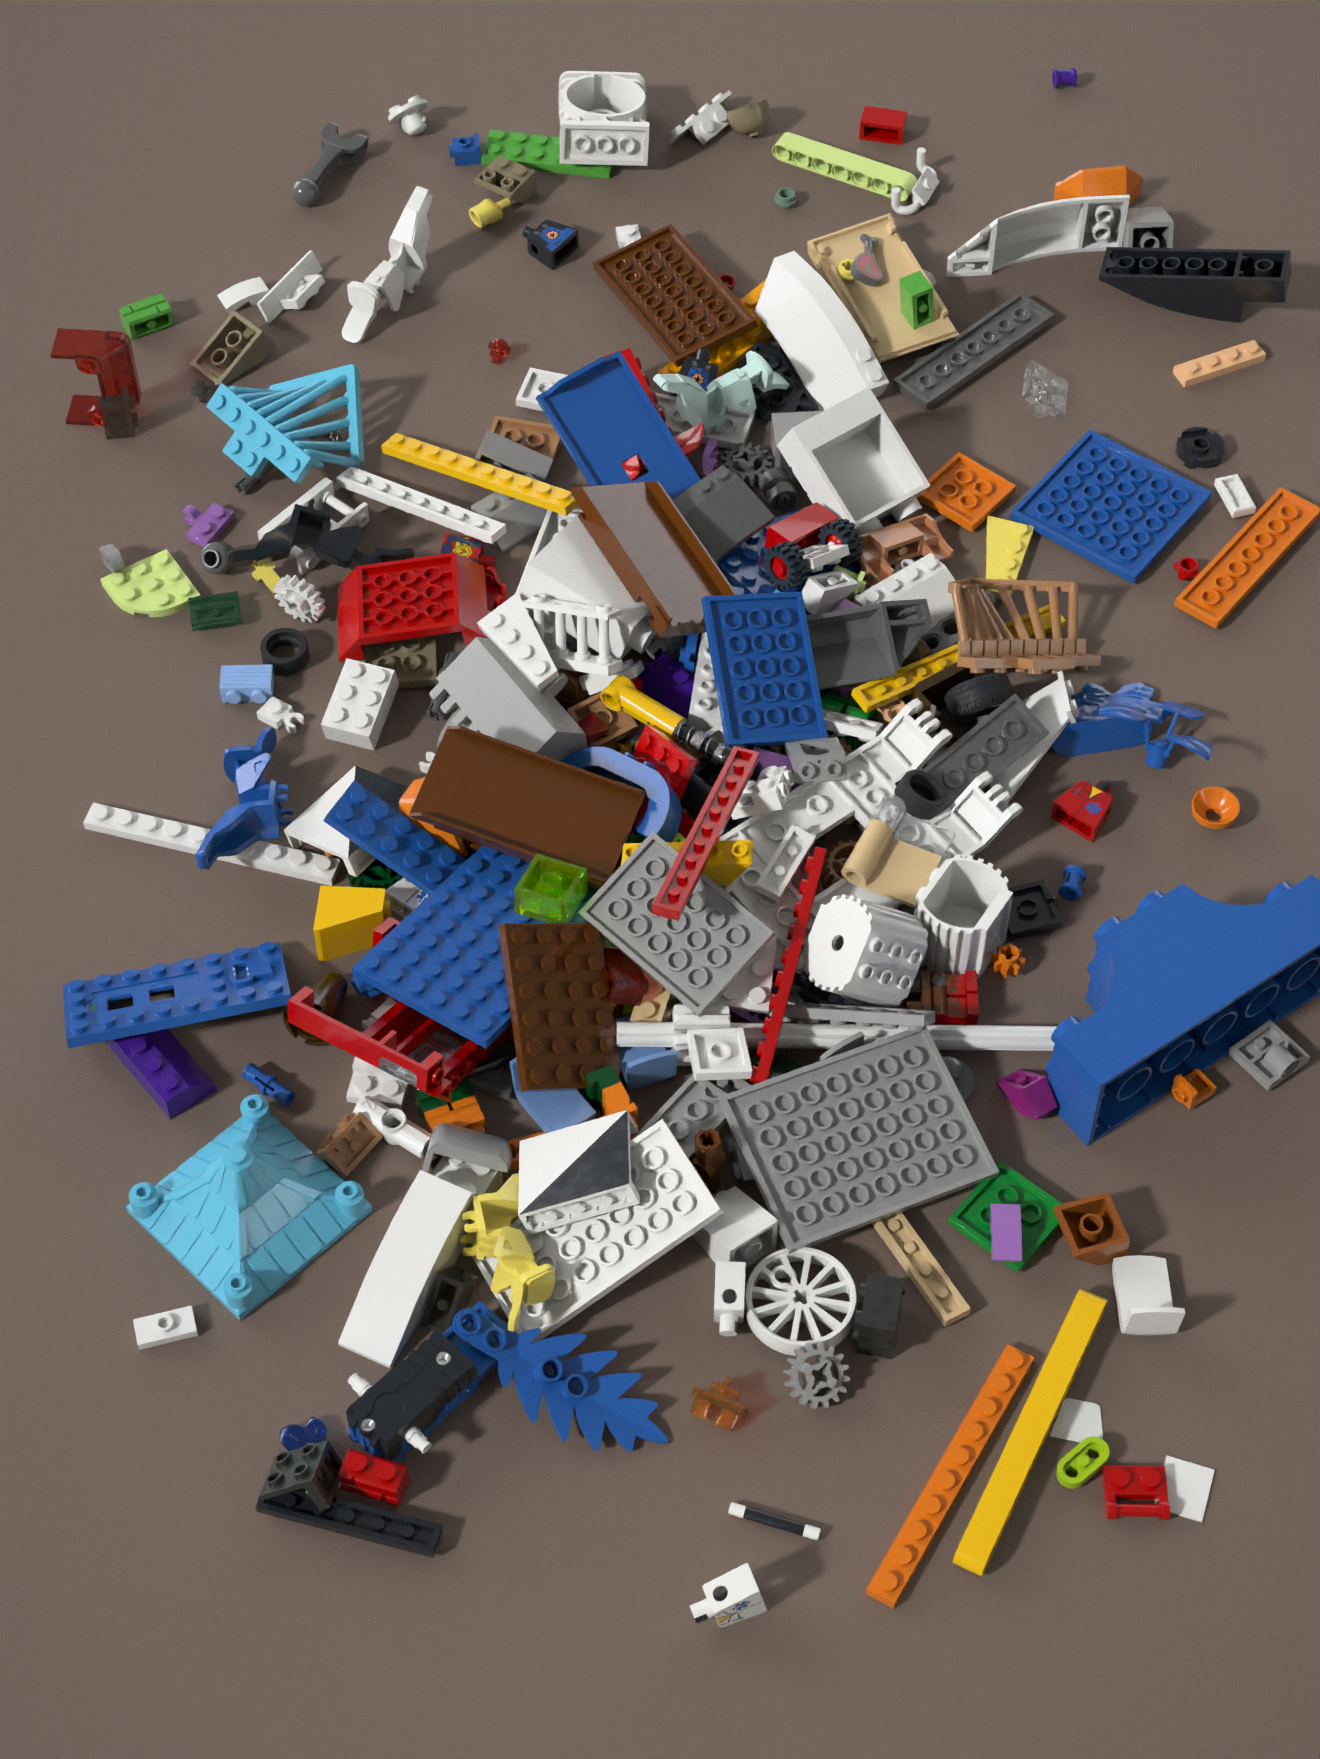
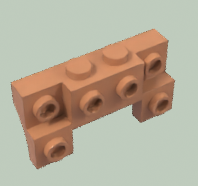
M925 513L860 535L863 537L860 543L864 544V549H861L863 554L859 556L860 559L857 562L861 564L860 572H865L864 577L875 585L895 574V570L890 565L899 563L904 559H911L920 555L926 556L930 553L940 562L953 558L954 550L942 537L936 521Z

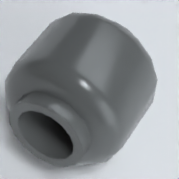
M212 542L205 545L200 553L201 566L211 574H224L231 571L234 566H229L227 560L229 553L235 551L234 548L226 542Z

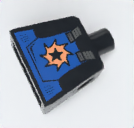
M544 220L538 227L528 224L522 233L523 237L527 238L529 254L551 270H554L579 248L578 230L551 220Z
M698 349L696 358L686 357L678 374L693 378L707 392L708 389L706 387L718 377V366L709 363L710 351ZM672 392L669 393V395L677 397V394Z

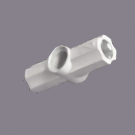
M369 1095L360 1098L356 1103L353 1114L361 1112L383 1135L387 1143L400 1145L419 1158L425 1157L431 1133L406 1119L404 1112L400 1109H390Z

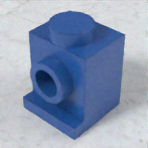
M474 133V137L452 138L453 144H449L450 158L454 157L455 166L481 164L478 133Z

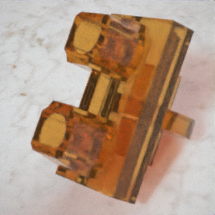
M726 1377L722 1384L714 1380L712 1381L710 1389L719 1392L718 1396L696 1386L691 1394L695 1398L691 1409L693 1416L707 1421L712 1407L721 1409L722 1412L716 1425L730 1432L734 1431L740 1418L745 1420L748 1410H745V1407L727 1400L728 1397L738 1400L741 1394L740 1391L732 1388L733 1379Z

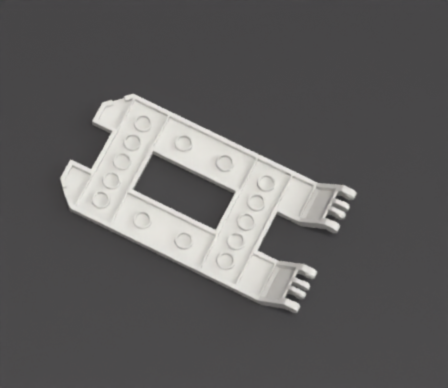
M918 698L906 704L880 735L846 756L847 780L804 783L789 793L783 809L754 815L720 837L719 841H753L752 865L728 887L717 885L768 928L777 931L773 970H784L785 964L781 963L784 946L790 947L791 940H787L790 923L796 924L797 918L793 917L796 901H802L803 896L799 894V891L791 882L779 902L754 889L792 824L815 835L816 840L851 816H854L864 828H866L871 820H881L891 827L893 838L942 856V861L938 867L940 868L946 859H951L955 855H962V858H966L968 855L974 856L985 849L1005 826L1023 811V807L1018 802L1013 803L1004 812L998 808L1006 804L1011 798L1007 791L999 795L1004 789L1000 784L993 786L986 794L981 790V788L989 785L993 780V776L988 771L976 777L949 808L931 820L913 817L900 807L894 797V790L905 773L910 770H920L935 752L953 736L948 729H943L933 739L928 735L932 731L937 730L941 723L937 718L931 720L934 715L930 711L924 712L916 720L911 717L923 708V703ZM842 878L815 896L801 954L821 904L826 905L830 903L833 896L851 895L893 909L898 908L903 903L853 885ZM801 954L796 969L798 974L804 971L806 965L805 957Z

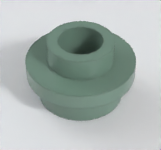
M781 188L775 195V203L782 208L792 207L797 202V196L791 188Z

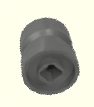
M771 468L761 475L759 486L772 512L785 513L797 505L799 501L798 493L784 468Z

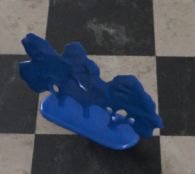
M1136 682L1123 685L1115 693L1108 692L1104 686L1086 683L1082 688L1083 692H1079L1073 697L1079 710V714L1075 715L1077 723L1071 724L1069 721L1052 744L1053 750L1061 756L1072 757L1131 748L1145 741L1143 723L1131 722L1112 715L1099 716L1100 710L1109 704H1123L1143 712L1144 717L1149 719L1150 734L1152 731L1151 723L1162 724L1167 716L1173 714L1162 707L1163 703L1149 701L1153 697L1155 689L1146 686L1144 683Z

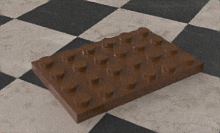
M504 923L500 925L499 933L521 1092L586 1090V1074L611 1064L623 1085L601 933L591 923Z

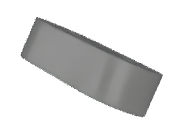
M110 543L99 547L101 558L107 569L112 573L125 569L122 556L113 544Z

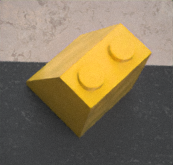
M320 886L313 928L319 961L325 962L373 947V930L388 917L394 918L391 916L392 902L387 900L386 889Z

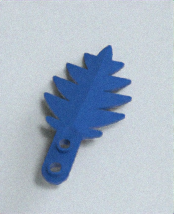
M463 1309L454 1316L452 1326L456 1335L498 1362L499 1378L504 1388L509 1386L513 1374L519 1399L532 1423L537 1422L542 1395L544 1394L549 1416L562 1441L568 1440L573 1411L575 1410L579 1426L594 1451L600 1449L605 1423L614 1438L627 1452L633 1450L635 1437L654 1443H668L664 1433L652 1421L646 1418L658 1407L657 1402L637 1398L618 1399L641 1378L640 1373H616L591 1379L617 1356V1351L586 1353L561 1361L586 1339V1334L555 1336L530 1344L541 1333L540 1328L530 1329L513 1336L473 1309ZM464 1319L470 1320L472 1324L470 1330L463 1327L462 1322ZM489 1336L496 1338L497 1343L495 1346L488 1344L487 1339Z

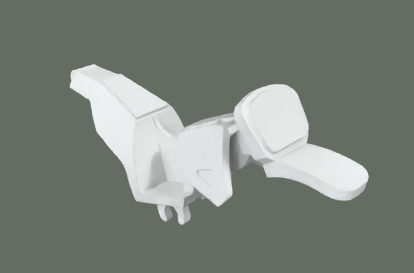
M417 186L413 191L390 237V260H383L363 283L351 281L347 285L349 302L353 308L342 328V336L345 340L355 344L363 340L369 325L379 310L380 296L384 294L390 309L398 311L403 290L405 289L408 293L412 294L414 292V285H419L420 278L427 269L426 250L430 236L427 214L433 200L430 190Z

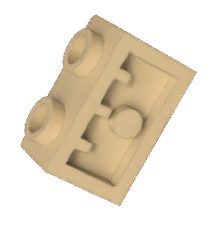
M645 973L630 1022H671L673 1008L670 1007L672 1001H677L678 999L648 973Z

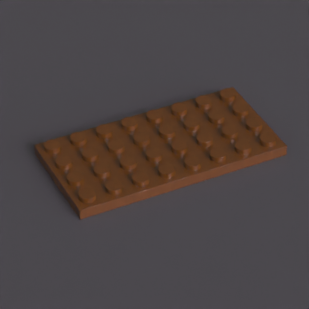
M672 224L593 262V267L597 274L677 368L683 365L686 357L696 358L698 349L711 351L758 327L755 317Z

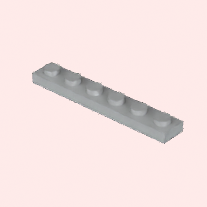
M788 1001L783 1022L796 1021V1018L805 1019V1023L810 1024L821 1023V1020H830L831 1025H846L847 1022H856L857 1027H871L874 1023L882 1024L884 1029L899 1028V1025L908 1026V1030L921 1031L925 1030V1026L935 1022V1011ZM769 1010V1016H772L773 1010Z

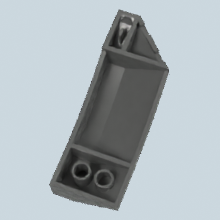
M724 466L719 467L673 500L716 564L739 545L775 521V516L745 482Z
M927 599L882 601L878 604L806 615L819 690L865 683L894 676L932 623Z

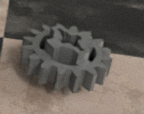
M751 442L747 446L739 443L738 448L732 445L730 446V451H724V457H721V466L738 475L745 484L749 483L751 487H754V482L759 483L761 475L772 468V456L768 455L767 449L761 451V445L752 447Z

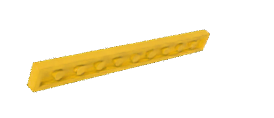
M395 433L381 445L384 454L565 516L579 506L571 491Z
M1048 604L1038 609L1045 635L1052 632L1050 605ZM1029 613L1021 616V619L1030 638L1036 639ZM1060 614L1061 626L1064 627L1066 620ZM1012 621L1006 622L1005 624L1012 636L1019 638ZM958 644L904 666L892 677L870 681L853 688L851 696L864 712L868 713L913 692L918 682L957 662Z

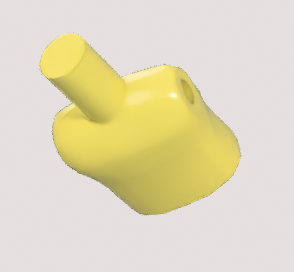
M508 198L496 203L491 199H484L481 203L469 209L470 218L476 226L483 228L499 221L503 216L502 210L511 206V202Z

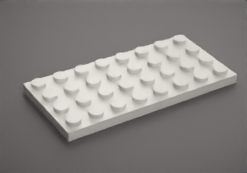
M663 1119L630 1141L631 1180L639 1193L640 1204L530 1235L520 1218L511 1224V1227L519 1229L524 1233L532 1248L536 1265L539 1267L544 1264H550L555 1271V1286L551 1297L541 1303L525 1306L522 1304L521 1316L516 1333L520 1334L534 1328L541 1329V1333L530 1344L542 1340L724 1213ZM476 1255L472 1256L491 1288L499 1259L497 1257L484 1256V1261L477 1259ZM511 1288L499 1294L494 1293L508 1319L512 1308L510 1300Z

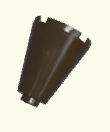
M328 972L309 988L314 990V1009L339 1021L348 990V983L341 974ZM288 1006L286 1007L283 1021L292 1036L297 1038L299 1035L306 1039L305 1044L311 1046L328 1044V1042L289 1023Z

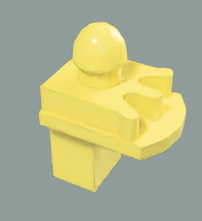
M271 563L259 566L251 565L256 569L252 573L255 580L258 582L261 579L270 591L275 594L273 589L281 579L273 570L276 566Z

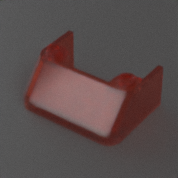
M58 328L50 354L51 358L75 360L76 367L81 372L97 375L101 396L73 394L66 424L107 426L139 405L142 394L131 340L126 334L117 331Z

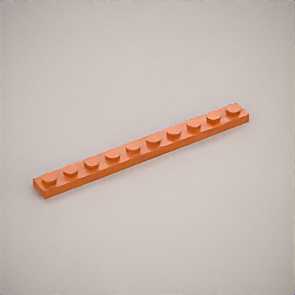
M1009 1344L1006 1345L866 1589L868 1596L892 1609L895 1608L1032 1366L1033 1356Z

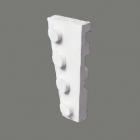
M517 592L482 618L477 624L482 632L540 691L559 677V673L526 608L521 607L522 600Z

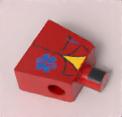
M1080 781L1054 801L1051 818L1093 843L1111 813L1113 798L1109 794L1112 792V787L1106 781H1100L1096 786L1087 781Z

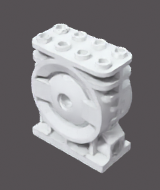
M566 71L562 73L559 78L558 93L560 164L647 166L650 126L649 122H646L644 77L639 73Z

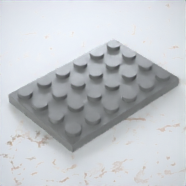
M652 832L578 913L694 1014L700 1017L706 1013L775 937V933L703 873L679 921L651 914L652 904L679 854L657 834Z

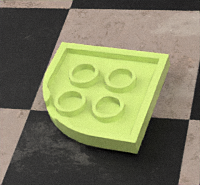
M167 549L101 578L102 586L114 603L122 610L133 615L137 612L149 614V617L152 618L164 617L202 602L200 593Z

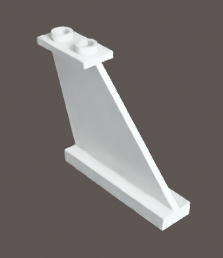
M1062 671L1057 672L1058 680L1022 701L1050 733L990 783L991 788L996 784H1000L1004 788L999 795L1007 791L1012 798L1069 721L1071 724L1077 723L1075 715L1079 714L1076 700H1071L1070 696L1075 694L1071 680H1066ZM987 715L977 717L978 723L986 718ZM1007 802L998 808L1004 812L1009 808V804Z

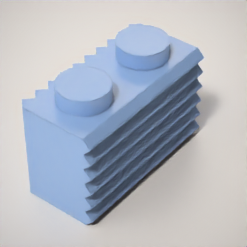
M221 665L219 689L222 702L231 704L241 703L242 701L244 703L247 701L250 703L252 701L255 703H266L274 693L275 677L273 665Z

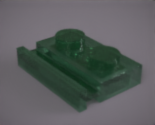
M238 591L188 598L193 631L243 624Z

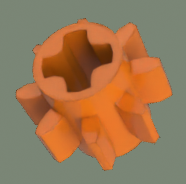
M1012 943L1003 946L998 945L996 953L991 955L990 962L994 964L993 972H998L1004 978L1013 975L1018 976L1019 970L1024 968L1026 960L1021 957L1022 948L1018 949Z

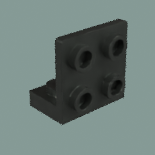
M328 1440L319 1443H309L302 1448L292 1451H282L275 1456L260 1495L265 1500L305 1488L308 1497L313 1500L319 1511L331 1507L340 1483L338 1475L343 1463Z

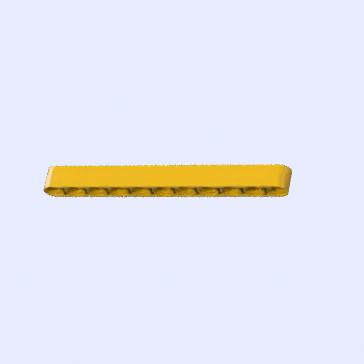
M1081 1288L1079 1289L953 1558V1564L976 1575L983 1576L1101 1321L1108 1303L1107 1299Z

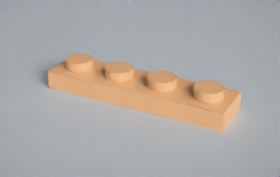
M1251 340L1175 365L1173 374L1185 388L1265 361L1266 353L1255 340Z

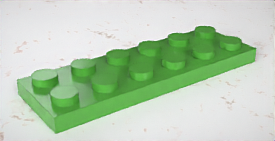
M501 130L489 131L481 156L482 165H490L498 156H502L535 171L610 179L613 165L560 164V137Z

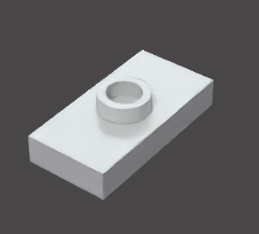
M1238 474L1215 479L1214 486L1232 518L1255 513L1256 506Z
M192 1305L133 1319L139 1350L198 1336Z

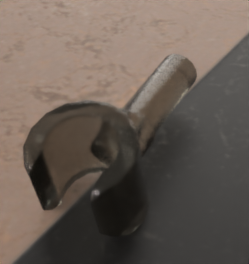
M339 430L308 437L309 441L329 439V441L342 442Z

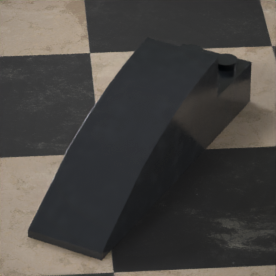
M1107 247L1099 280L1146 303L1171 311L1212 320L1240 323L1244 302L1277 303L1286 301L1291 277V250Z

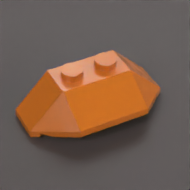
M1126 165L1082 169L1070 175L1064 181L1055 183L1053 201L1089 196L1129 195L1130 206L1140 196L1143 177Z

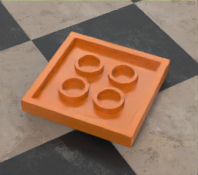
M958 452L927 480L931 486L917 500L973 532L987 519V515L990 516L1015 493L1016 485Z

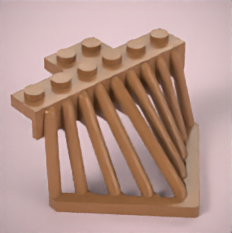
M966 578L948 582V593H952L960 640L958 641L957 653L958 667L970 668V673H986L988 668H991V672L1007 673V668H1013V672H1028V674H1043V672L1057 674L1060 671L1064 674V671H1070V669L1089 671L1090 666H1101V655L1086 654V638H1078L1079 582ZM984 589L999 590L1001 600L1019 638L1012 636ZM1009 590H1022L1024 592L1036 639L1030 638ZM1033 591H1048L1053 639L1046 638ZM1058 592H1068V638L1066 639L1062 636ZM967 622H968L969 631H970V635H971V639H972V640L969 639V633H968V628H967Z

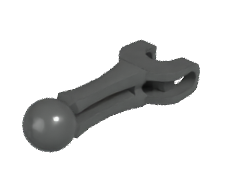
M329 121L321 131V151L323 154L314 167L306 173V178L298 179L292 186L291 192L294 201L305 207L315 204L319 199L321 186L334 171L343 165H353L361 161L368 149L369 137L358 133L350 139L341 138L338 132L339 124Z

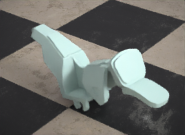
M755 351L746 353L747 365L741 369H734L713 380L706 387L708 389L707 392L693 378L681 374L658 373L653 378L654 382L661 389L677 394L676 410L693 427L702 422L704 426L703 432L706 435L709 434V429L712 427L715 432L719 431L721 424L725 423L727 419L724 415L727 407L746 413H753L756 410L752 384H755L763 393L772 389L786 390L790 385L781 375L774 372L770 365Z

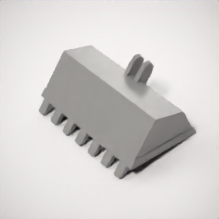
M475 637L446 670L439 674L436 678L439 683L429 693L433 700H438L446 692L449 693L450 697L440 706V709L445 714H448L457 706L461 708L451 720L454 726H461L470 719L472 724L468 729L561 761L573 752L588 748L584 731L554 698L568 681L567 676L564 673H559V677L538 691L489 638ZM554 664L555 667H556V669H557V671L559 672L560 670H559L558 666H557L556 664Z

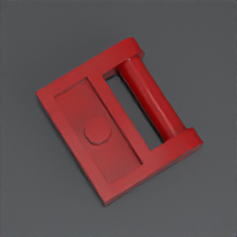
M1103 1466L1102 1479L1107 1520H1116L1117 1517H1159V1520H1170V1503L1168 1501L1165 1466ZM1155 1499H1157V1504H1117V1503H1116V1500H1155Z

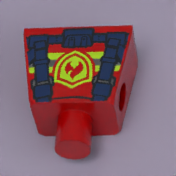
M451 532L445 533L439 555L456 552L483 565L485 570L488 566L495 569L496 557L484 555L483 542L481 540Z

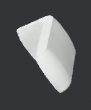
M1144 1255L1113 1258L1112 1274L1121 1333L1129 1335L1176 1334L1185 1316V1309L1173 1307L1166 1258Z

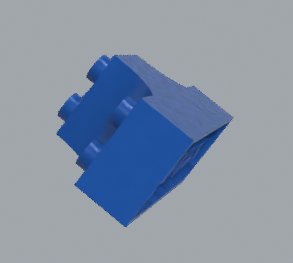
M1311 875L1295 886H1292L1287 881L1282 882L1267 895L1264 903L1256 905H1233L1217 902L1196 893L1183 883L1165 895L1160 890L1151 892L1139 903L1135 914L1124 921L1118 916L1111 917L1097 929L1094 934V941L1097 943L1095 956L1087 967L1090 980L1086 995V1001L1095 1013L1082 1021L1076 1016L1069 1017L1057 1026L1051 1036V1040L1054 1042L1052 1058L1045 1067V1071L1048 1073L1047 1081L1057 1104V1107L1053 1110L1087 1146L1172 1092L1171 1088L1176 1075L1181 1074L1185 1077L1197 1068L1201 1072L1227 1056L1232 1046L1267 1021L1271 1020L1277 1023L1320 995V881L1315 876Z

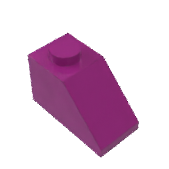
M1018 1069L996 1081L998 1088L1021 1116L1040 1120L1047 1117L1049 1111L1057 1107L1046 1076Z

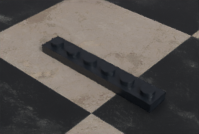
M303 1488L265 1500L260 1495L255 1506L256 1511L259 1513L434 1558L443 1532L442 1524L334 1497L330 1508L319 1511L313 1500L308 1497L306 1489Z

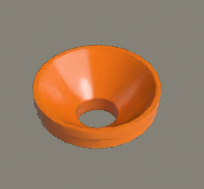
M1211 786L1199 790L1194 795L1191 803V812L1195 820L1210 829H1224L1231 826L1236 821L1240 811V803L1237 797L1229 790L1221 787ZM1209 812H1215L1219 814L1221 818L1219 820L1213 821L1208 819L1206 817V814Z

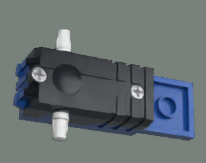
M481 1301L471 1308L513 1336L518 1335L516 1332L508 1331V1325ZM463 1320V1327L470 1330L472 1327L470 1320ZM450 1326L442 1334L436 1330L430 1335L428 1340L425 1339L419 1345L417 1350L414 1349L409 1353L406 1360H401L373 1386L357 1373L350 1376L348 1384L358 1393L359 1398L346 1411L349 1438L354 1443L359 1442L366 1453L369 1452L370 1455L397 1462L413 1447L418 1448L422 1454L428 1452L432 1443L425 1436L479 1388V1381L498 1365V1362L457 1336L453 1326ZM494 1336L488 1337V1344L495 1346L497 1343Z

